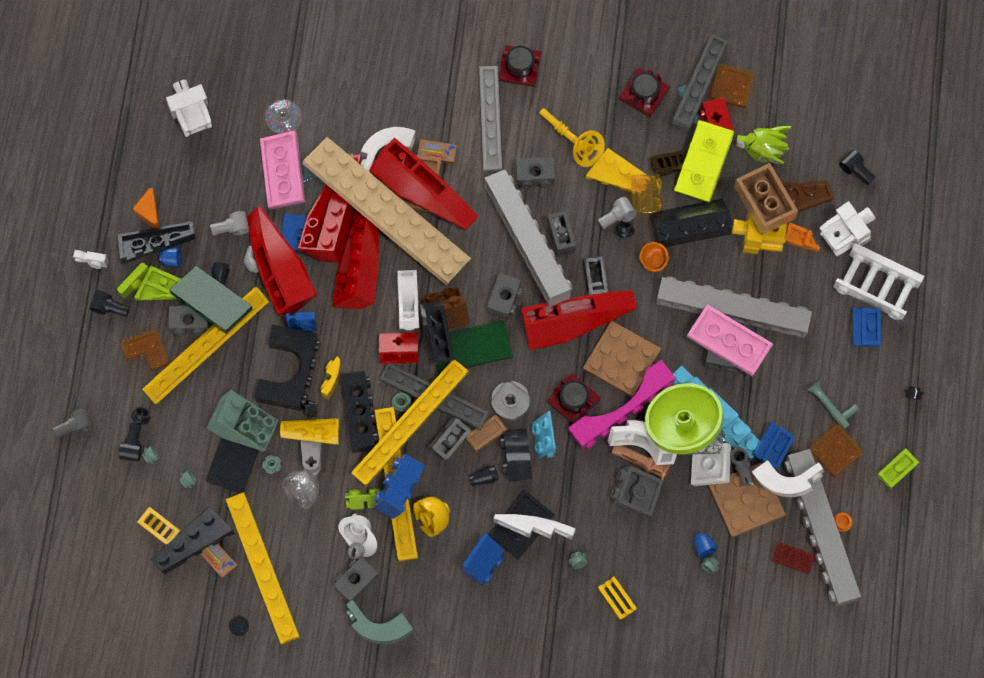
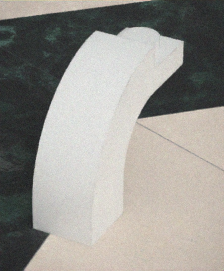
M391 127L375 133L366 141L361 150L363 158L361 166L369 172L380 152L394 137L411 151L416 139V131L404 127Z
M417 270L398 271L400 329L413 330L419 328Z
M627 420L626 426L611 427L608 438L610 446H639L651 454L655 465L674 464L677 454L669 453L656 446L648 434L645 422Z
M767 460L753 470L752 473L757 481L769 492L782 497H797L812 491L810 482L815 483L821 479L824 470L818 462L797 477H784L777 473Z

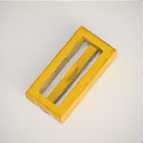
M614 576L598 587V590L619 620H622L637 609ZM612 583L617 588L619 593L622 595L626 603L629 605V610L611 586ZM606 587L611 592V594L616 599V601L625 613L621 614V612L616 607L614 602L611 600L607 592L604 590Z

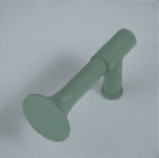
M819 380L805 392L814 393L844 430L850 425L847 419L858 412L859 408L856 404H853L841 414L824 394L820 386L821 380Z

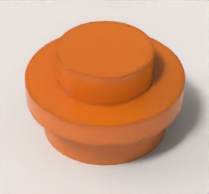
M838 513L834 516L839 532H847L851 528L852 518L848 514Z

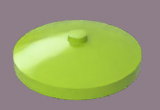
M693 383L677 384L661 391L649 404L645 416V424L651 440L662 450L673 454H690L704 449L717 438L724 422V413L718 397L710 389Z

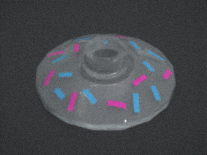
M279 100L268 107L265 121L272 132L277 134L286 133L299 128L302 122V113L294 102ZM286 113V116L281 117L280 114Z

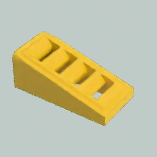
M148 507L136 522L165 545L170 543L180 532L178 528L151 507ZM150 514L154 516L148 524L144 523ZM158 519L160 522L152 529L151 526ZM164 523L166 525L164 530L160 534L157 533ZM169 529H172L173 531L165 539L163 536Z

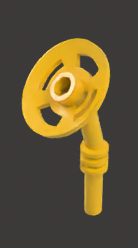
M545 108L539 112L540 115L554 126V130H557L561 136L564 135L575 144L573 156L577 164L583 167H590L602 156L605 142L600 133L591 130L584 132L578 138L568 130V126L565 127L566 125L562 124V121L559 122ZM593 135L597 138L598 144H596V141L592 138ZM596 150L597 152L594 157L589 160L588 156Z

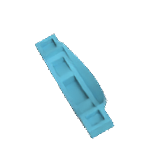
M683 366L673 373L675 376L674 385L693 383L706 387ZM710 388L720 400L724 413L723 427L718 436L733 448H744L749 454L751 461L754 458L752 454L760 440L751 433L752 430L738 417V414Z

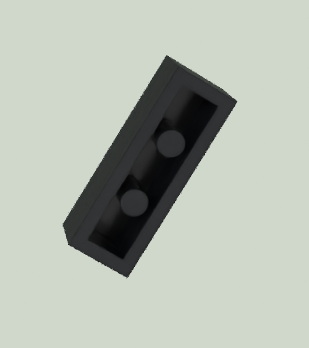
M439 300L421 304L420 309L431 360L436 365L455 360L444 305Z

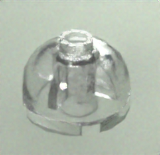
M297 470L291 472L282 480L284 483L281 486L284 493L292 502L295 498L300 503L298 505L300 508L310 509L318 500L321 490L318 478L314 473Z

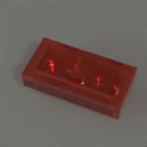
M778 542L771 561L809 575L816 555Z

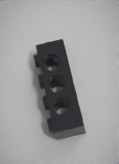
M365 371L342 374L352 453L371 451L375 444L378 443L377 432H373L372 425H376L375 414L370 412V407H374L372 395H368V388H371L370 377H366ZM356 390L363 391V395L360 397L354 396L353 393ZM359 408H363L366 410V412L363 415H357L355 413L356 410ZM366 427L368 431L365 434H360L358 429Z

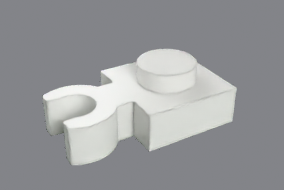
M75 250L73 255L75 261L87 262L96 269H101V267L107 268L109 260L105 254L89 251L85 253Z

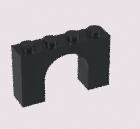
M272 324L268 340L269 348L295 354L301 360L302 366L297 377L289 382L278 383L259 379L254 397L258 403L301 411L302 406L306 404L308 395L305 393L307 387L310 388L312 383L310 373L311 369H315L317 359L314 356L315 352L320 350L321 340H319L317 333Z

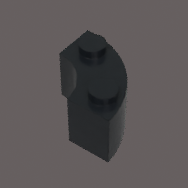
M527 430L503 431L504 438H500L501 450L505 449L506 463H503L504 475H508L509 482L531 480L532 469Z

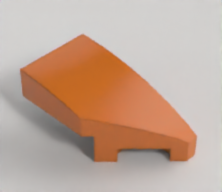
M793 223L787 224L785 243L812 251H819L820 249L812 236L811 230L808 231Z

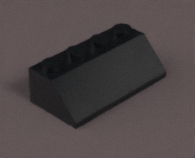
M723 199L713 200L710 203L702 202L649 213L655 241L664 247L731 235L733 229L730 212Z

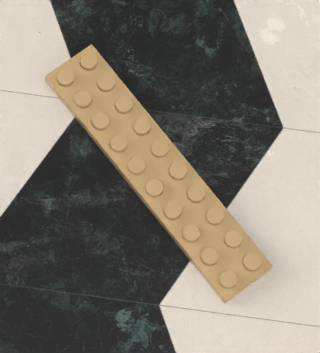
M328 137L303 160L302 164L446 286L470 261L471 258Z

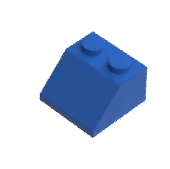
M484 533L462 565L463 574L481 586L485 582L489 583L494 576L492 571L496 566L500 567L505 559L503 556L504 549Z

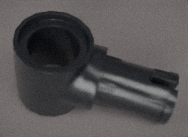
M852 149L839 162V166L847 174H857L867 185L876 177L864 166V159L856 150Z
M96 290L89 309L101 315L112 312L127 317L130 306L115 302L110 294Z
M130 423L128 436L120 444V460L140 461L142 445L138 440L141 424Z

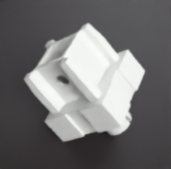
M181 80L182 90L179 82L174 83L173 88L176 94L166 97L173 119H178L184 135L188 137L201 130L212 128L211 119L206 107L208 106L207 97L202 85L189 88L187 80Z
M848 201L836 209V216L820 227L822 231L820 235L825 239L837 257L851 249L855 243L863 246L871 241V231L866 225L875 220V216L868 207L857 214Z

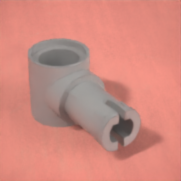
M621 197L614 202L612 211L599 218L598 221L602 228L605 229L617 221H631L637 212L626 197Z
M234 212L229 215L226 221L210 224L212 235L215 236L226 232L233 233L234 235L248 233L249 226L246 212Z

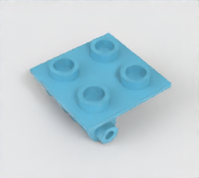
M548 411L532 422V433L535 437L534 449L538 460L544 456L552 458L554 453H556L551 412Z

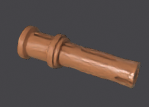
M623 445L614 446L612 454L644 468L646 473L651 472L659 476L661 480L665 479L671 466L670 464L655 465L652 457H646Z

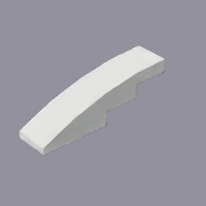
M495 514L494 523L530 538L534 531L550 539L555 532L572 540L576 530L562 523L535 516L517 514Z

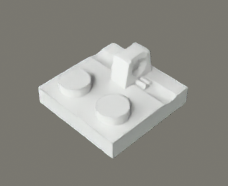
M728 443L708 445L704 449L692 453L691 484L701 486L729 483L731 445Z

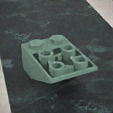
M230 390L220 398L207 429L223 439L264 452L279 420Z

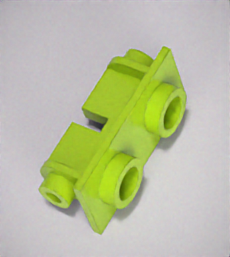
M370 488L368 492H361L360 489L349 490V493H345V498H349V500H346V508H350V510L364 509L365 501H367L368 508H373L376 503L374 498L380 488Z

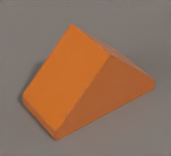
M149 188L133 207L135 216L149 226L157 228L159 227L156 196L154 189Z

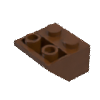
M448 288L443 292L430 293L422 297L423 304L439 300L444 305L449 329L470 324L466 303L459 288Z

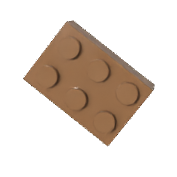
M770 163L736 179L734 188L761 235L796 218L798 210Z

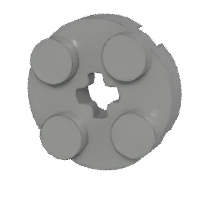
M515 381L499 384L492 393L491 406L494 412L505 420L515 421L521 418L529 408L530 398L528 391L522 384ZM514 397L515 404L508 405L506 398Z

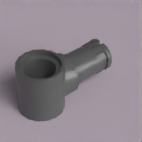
M80 408L70 414L68 421L52 427L55 436L59 438L72 431H77V433L86 432L93 427L86 408Z
M736 447L731 451L730 458L734 463L736 471L739 472L742 487H748V484L751 486L754 484L750 472V456L744 448ZM745 454L743 461H736L737 455Z

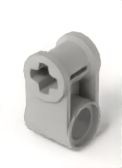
M301 440L304 472L308 476H316L321 471V442Z

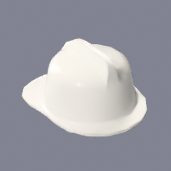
M355 513L351 517L340 521L338 526L339 532L349 546L356 542L362 544L365 548L363 557L372 556L376 552L377 541L371 532V523L367 518Z

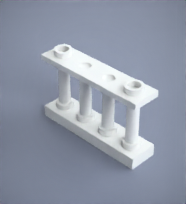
M855 243L849 255L853 258V261L843 281L837 278L834 288L843 295L848 294L875 308H881V311L887 313L892 319L903 320L907 311L902 310V307L911 289L914 287L919 288L924 276ZM864 262L870 265V270L859 289L851 285L850 282L859 264ZM877 271L887 273L888 277L878 297L867 293ZM899 279L904 282L905 286L894 306L884 300L894 280Z

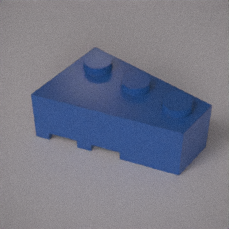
M406 454L400 458L397 457L392 465V468H394L393 472L388 474L383 481L385 485L383 490H379L374 498L376 503L373 508L392 519L402 514L406 508L404 504L407 499H410L411 491L414 485L417 484L425 465Z

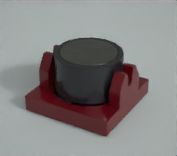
M505 45L499 81L535 87L542 51L532 50L525 46Z
M638 68L620 94L619 100L644 115L651 117L669 91L670 86L661 81L662 78L658 73L654 75L653 70L645 72Z
M571 373L567 379H563L561 384L557 385L547 403L570 423L574 424L586 416L600 401L601 397Z

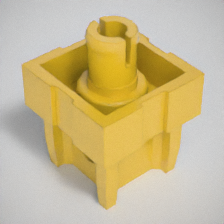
M748 213L747 221L734 219L732 234L745 235L744 253L758 254L759 250L782 252L783 244L786 240L787 223L761 235Z

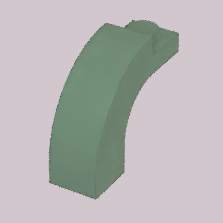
M353 600L346 604L348 609L346 611L347 615L352 621L356 620L351 625L352 629L357 635L368 642L381 645L394 644L414 633L412 626L402 613L387 623L377 624L369 621Z

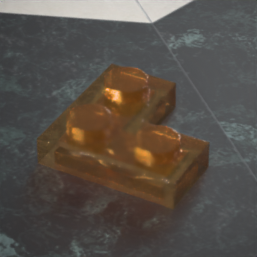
M157 328L120 341L127 361L145 354L151 371L169 365Z

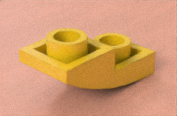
M336 357L334 361L331 360L326 366V375L329 380L326 379L320 389H322V397L327 400L332 396L340 377L341 360L339 357Z

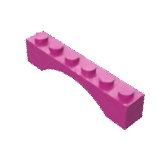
M660 360L646 370L644 380L638 392L626 405L606 415L584 416L568 428L569 433L582 450L586 447L590 449L597 443L596 440L601 436L604 438L610 434L611 427H615L617 424L618 426L623 425L628 420V416L632 413L634 415L638 414L644 408L643 405L647 402L651 403L654 397L661 391L673 386L675 376L664 362Z

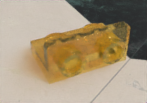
M659 174L631 175L632 206L637 213H656L661 211L662 198L660 197L662 181Z

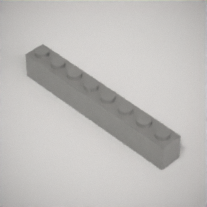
M506 170L485 177V189L549 307L570 299L572 285L568 279L564 278L563 268L560 264L557 265L553 250H549L547 247L546 237L544 234H540L537 221L533 220L530 216V208L527 204L524 205L520 190H516L514 187L513 177L511 175L508 176Z
M670 276L662 277L656 302L658 305L701 314L708 304L738 323L805 338L808 333L812 311H809L806 307H791L785 302L774 303L770 302L767 298L756 299L752 298L749 294H734L733 291L728 289L721 291L714 289L710 285L699 286L692 281H677L676 278Z
M810 449L787 456L786 462H784L786 472L790 473L791 477H797L815 465ZM821 479L815 483L811 481L810 485L813 490L798 496L797 504L799 509L803 510L805 516L803 517L804 525L810 530L811 535H809L812 547L815 546L817 554L815 556L817 563L822 565L824 571L822 572V578L825 584L828 583L830 589L828 591L829 599L831 602H834L835 607L858 601L861 595Z

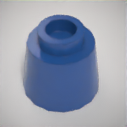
M173 247L160 252V263H163L164 266L180 268L182 264L181 248Z
M703 532L695 536L694 545L699 558L707 557L717 551L718 546L709 534Z

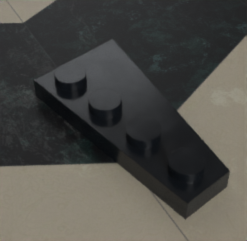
M193 221L118 234L121 265L194 240Z
M209 507L150 560L165 575L186 563L188 558L193 555L198 556L203 553L202 550L217 545L221 539L226 536L230 537L235 532Z

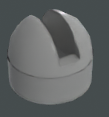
M357 542L353 543L348 549V555L351 559H360L365 554L364 546Z

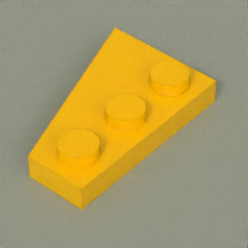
M609 148L605 150L585 177L586 179L597 180L605 185L610 184L619 187L621 190L641 196L653 182L651 177Z
M339 418L281 421L280 436L281 438L339 445Z

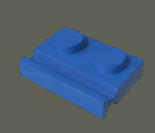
M881 308L852 309V346H881Z
M315 312L295 313V316H290L289 313H286L288 328L308 332L317 331Z
M770 422L752 456L757 457L763 463L768 460L772 467L778 470L795 436L782 427L777 426L774 422Z

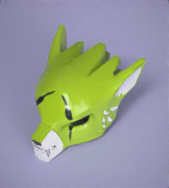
M791 126L758 128L747 136L738 135L736 146L746 150L757 162H771L782 165L784 161L778 158H781V155L789 150L788 144L782 140L787 138L784 134L791 129Z

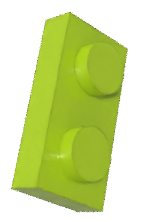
M905 448L877 476L891 490L919 464V461Z

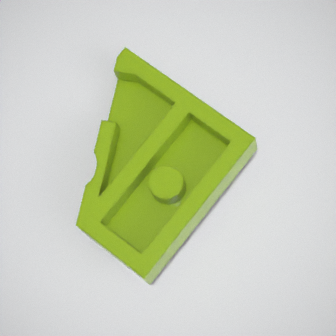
M150 266L134 298L137 301L177 299L170 294V289L181 279Z

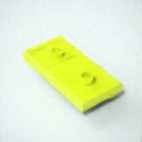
M698 120L674 192L710 203L733 140L734 131Z

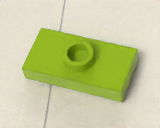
M142 262L117 288L121 298L125 299L133 290H137L140 287L142 280L149 270L147 265Z

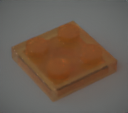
M719 64L710 100L725 98L726 104L746 108L755 72Z
M838 423L809 447L815 458L834 478L864 453Z

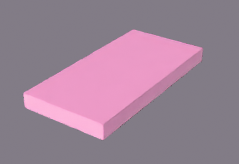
M294 130L260 138L268 209L273 210L304 203L305 193L297 132Z
M708 304L687 335L689 339L752 377L773 346V343Z

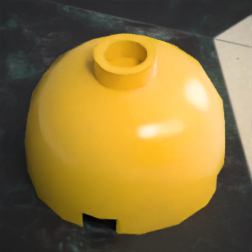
M425 497L414 503V516L416 521L420 519L424 526H420V528L426 535L433 537L446 529L450 519V508L445 502L443 503L436 497Z

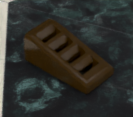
M687 150L651 157V164L656 178L681 171L683 165L680 157L683 156L685 161ZM675 158L678 163L677 166H675L673 159ZM669 160L671 167H668L666 161Z

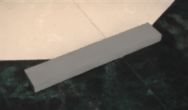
M480 66L483 173L502 171L498 66Z

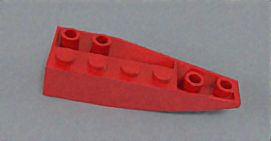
M395 137L380 152L369 169L371 174L397 196L464 230H467L479 217L441 177Z
M348 154L361 165V155ZM327 184L307 216L298 249L322 262L340 263L354 207Z
M258 206L247 216L249 235L257 267L277 314H295L315 298L317 293L301 259L263 208Z
M356 209L335 277L336 283L332 307L364 309L374 304L379 266L378 228Z
M633 290L573 297L549 307L548 303L524 307L521 309V316L529 350L572 341L636 310L637 306Z

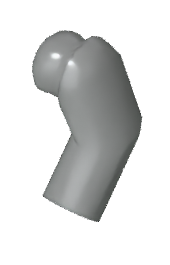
M248 246L243 263L248 271L259 273L252 246Z

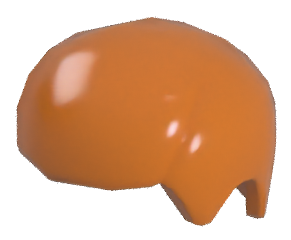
M656 242L647 243L641 249L639 255L645 269L651 272L662 271L668 265L670 258L667 249L662 244Z

